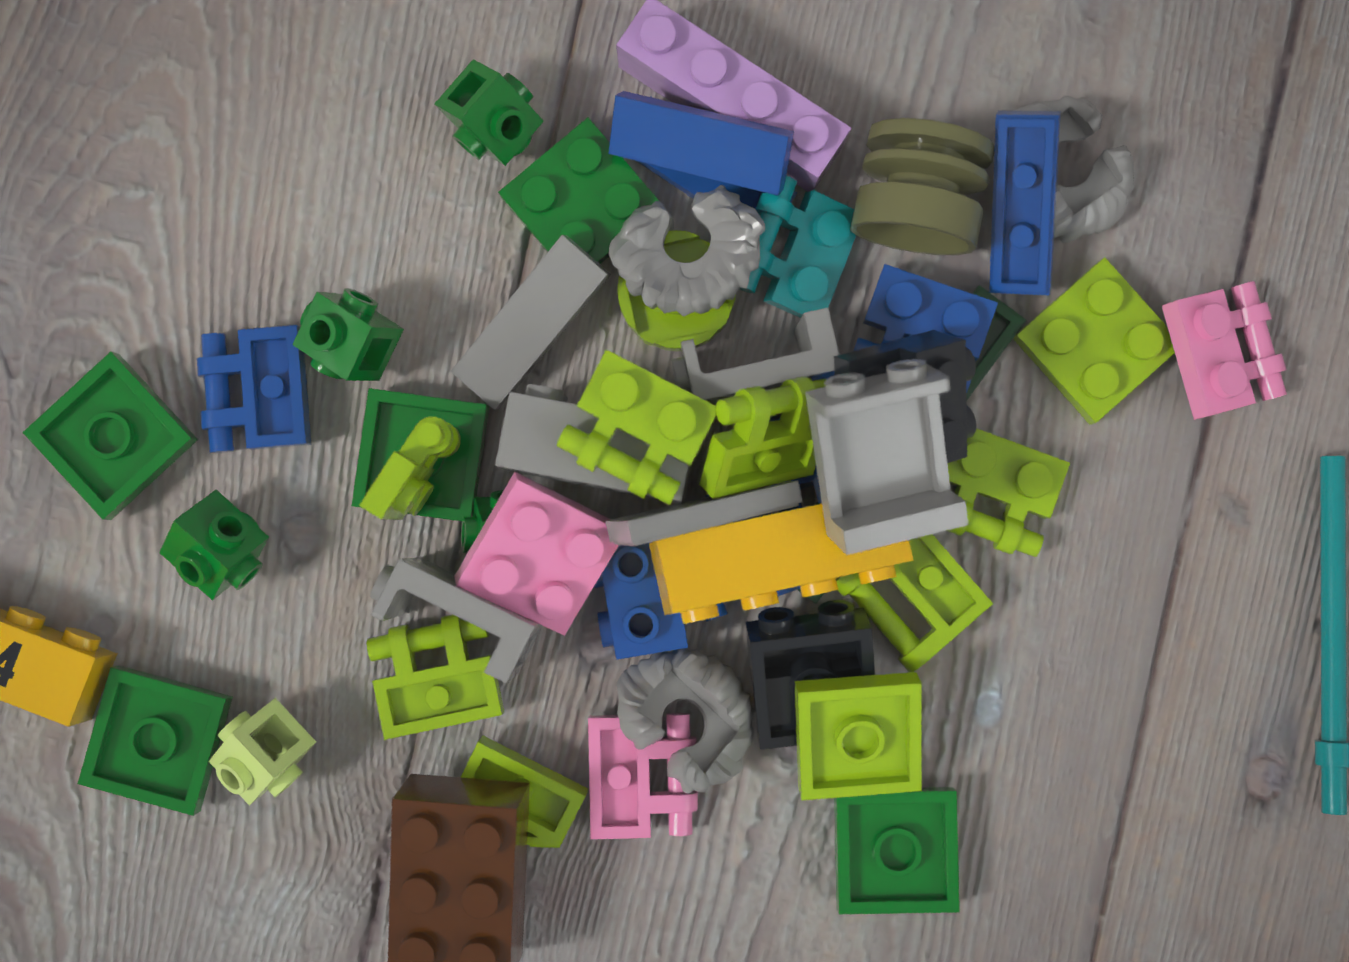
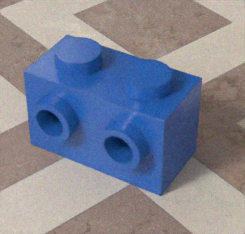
M649 543L636 546L619 545L593 589L604 587L608 611L597 612L603 648L614 646L616 660L688 648L685 624L682 622L681 613L664 615Z

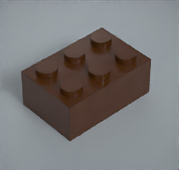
M423 774L409 775L392 798L388 962H520L523 954L530 783Z

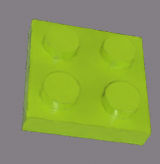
M1105 257L1093 265L1013 338L1089 425L1095 424L1175 353L1166 324Z
M917 672L795 681L798 789L801 801L922 791V683Z

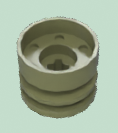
M885 119L872 124L866 144L872 152L866 154L862 169L868 176L880 182L860 186L856 196L850 230L856 236L871 243L897 250L931 255H963L972 253L977 248L983 208L978 202L965 195L983 192L988 187L990 177L985 169L993 162L995 146L992 141L976 131L955 124L928 119Z

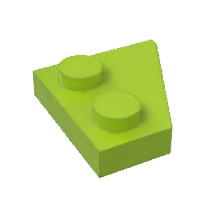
M484 735L477 742L461 775V778L530 783L527 845L530 847L560 848L589 788Z

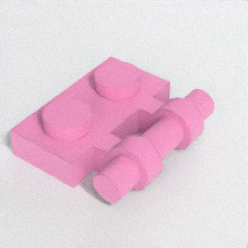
M1255 281L1230 288L1236 306L1235 311L1229 310L1224 289L1175 300L1162 305L1194 420L1255 404L1256 401L1250 380L1253 379L1257 380L1262 401L1287 395L1281 372L1287 369L1282 353L1275 354L1266 323L1272 317L1268 303L1260 302ZM1242 328L1251 362H1244L1236 329Z
M689 713L666 714L667 737H663L644 749H636L634 743L624 735L620 728L618 715H589L590 839L651 838V814L668 813L669 835L689 836L693 834L692 812L698 810V791H692L689 794L684 793L680 782L675 778L668 777V790L650 792L649 759H667L668 768V762L674 752L697 743V738L690 736Z

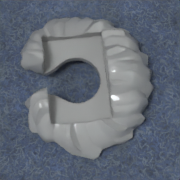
M1066 95L1060 100L1034 102L1014 110L1061 111L1059 143L1085 140L1100 129L1103 115L1090 101L1085 98L1076 99ZM1122 145L1112 149H1105L1094 162L1088 178L1082 184L1074 187H1064L1057 184L1054 239L1059 236L1062 243H1069L1078 239L1083 234L1090 236L1093 233L1099 234L1109 230L1122 218L1127 198L1134 189V162L1127 146Z
M720 185L710 192H697L691 203L694 218L699 225L702 224L708 229L711 236L707 252L696 261L689 263L677 262L666 254L664 241L668 231L674 229V219L665 208L664 203L655 201L652 205L637 208L624 221L621 231L610 242L609 257L612 260L613 266L619 269V276L626 280V287L631 295H641L643 302L651 309L658 307L663 313L677 311L682 316H686L694 312L704 314L712 308L719 309L726 299H734L740 287L747 288L750 273L756 270L760 263L759 236L765 231V223L755 208L741 203L740 196L727 191L724 185Z
M688 648L672 650L671 653L668 651L653 653L649 659H640L638 665H631L623 671L617 682L619 697L617 713L622 732L634 743L636 749H644L663 738L665 731L661 728L662 716L665 708L671 702L687 700L695 704L701 711L705 725L702 737L693 746L674 752L668 762L667 776L675 778L680 782L684 793L689 794L692 791L706 792L709 786L724 784L741 772L743 769L741 759L753 741L754 729L751 724L755 708H752L750 705V694L743 691L741 678L735 675L730 666L722 664L716 655L706 656L699 649L688 651Z

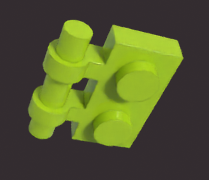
M606 349L577 404L579 409L598 418L593 431L589 435L567 424L556 446L578 457L577 465L591 472L599 468L628 483L627 491L643 499L649 494L670 505L682 482L660 472V469L667 455L691 466L717 416L716 406ZM617 429L650 445L642 461L609 445Z
M807 377L787 379L780 388L765 390L761 386L742 388L735 393L734 397L721 399L717 402L716 415L719 422L723 425L735 423L734 430L712 435L700 480V485L712 499L813 475L816 461L805 392L824 388L827 379L811 381ZM782 413L780 420L769 422L771 415Z
M437 417L422 419L415 426L400 451L393 452L359 506L381 520H403L407 513L413 516L417 515L434 489V485L428 482V479L435 470L432 468L438 458H447L453 455L460 446L461 436L458 429Z
M976 428L974 436L967 439V457L947 463L949 482L957 486L955 494L966 502L968 525L946 531L962 536L964 532L992 541L994 549L1010 555L1016 550L1037 557L1043 545L1044 536L1025 529L1024 520L1027 512L1044 519L1051 518L1070 462ZM977 494L1006 504L1002 518L998 519L974 510V501Z
M452 614L441 617V623L414 629H410L409 625L405 624L390 627L386 635L367 638V651L370 660L373 662L392 658L395 675L372 681L384 740L504 714L498 679L484 673L493 654L469 659L467 649L468 641L489 637L488 631ZM445 646L448 664L417 670L416 652Z

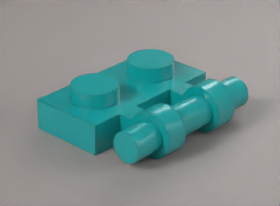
M786 175L784 190L778 196L769 193H762L755 208L765 223V231L759 236L760 263L758 268L750 273L747 288L740 287L739 290L754 294L760 277L763 275L771 279L763 302L801 318L803 313L829 308L856 235L850 230L854 209L815 190L805 192L798 209L790 202L797 181ZM782 226L790 230V233L779 259L770 251L779 228Z

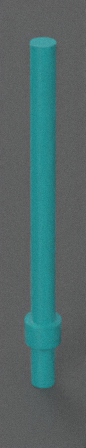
M1321 456V739L1315 740V764L1321 766V812L1330 815H1347L1349 741H1347L1346 456Z

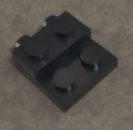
M931 330L834 356L835 376L857 373L864 375V378L887 373V366L894 362L911 359L924 360L927 365L949 376L950 391L939 393L947 463L967 457V439L973 437L976 432V419L973 411L967 406L966 381L974 377L976 364L972 352L966 347L965 339Z
M844 600L827 601L819 605L818 613L794 616V612L791 609L773 607L761 611L758 614V620L745 622L760 750L797 746L795 681L875 675L872 627L864 608L854 609V605L851 602Z

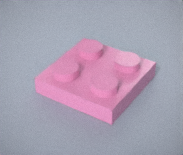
M514 472L454 576L456 586L565 636L619 546L609 541L606 521L611 519Z

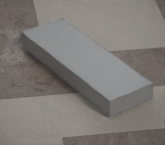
M561 235L453 367L451 372L494 410L500 409L507 401L509 392H514L611 274L567 235Z
M785 481L715 499L708 496L607 520L606 526L609 541L614 542V545L636 546L799 506L798 503L802 502L798 481Z

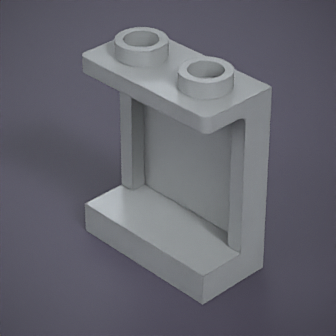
M824 308L803 313L794 329L799 353L716 372L703 373L700 370L693 339L681 341V357L671 359L675 385L716 406L719 400L734 397L735 393L742 388L761 386L765 390L780 388L787 379L807 377L811 381L833 377L835 376L834 356L839 355L829 309Z
M911 359L894 362L887 366V373L867 378L857 373L833 376L825 381L824 388L805 392L826 535L846 555L968 525L965 500L950 490L939 393L950 391L949 376L927 365L924 360Z
M420 557L398 559L395 567L387 564L382 569L370 594L371 598L377 600L371 614L372 616L382 621L402 616L415 595L500 637L484 673L507 684L520 672L542 625L456 586L455 574Z

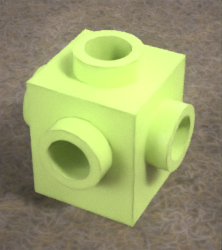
M274 698L252 717L247 711H243L228 723L217 735L224 743L209 762L216 769L217 777L222 785L230 792L240 795L250 806L267 790L276 798L298 779L303 772L296 764L313 747L316 741L286 708Z

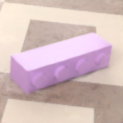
M658 0L645 1L616 44L619 68L673 103L794 131L786 175L795 179L797 185L807 192L816 189L844 147L851 131L850 126Z

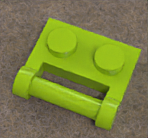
M933 534L909 540L914 561L894 565L897 577L890 578L893 584L932 627L921 638H918L871 583L861 585L858 573L836 578L838 592L843 597L849 594L860 608H864L866 615L899 651L901 655L898 657V660L908 672H914L922 667L993 605L991 600Z

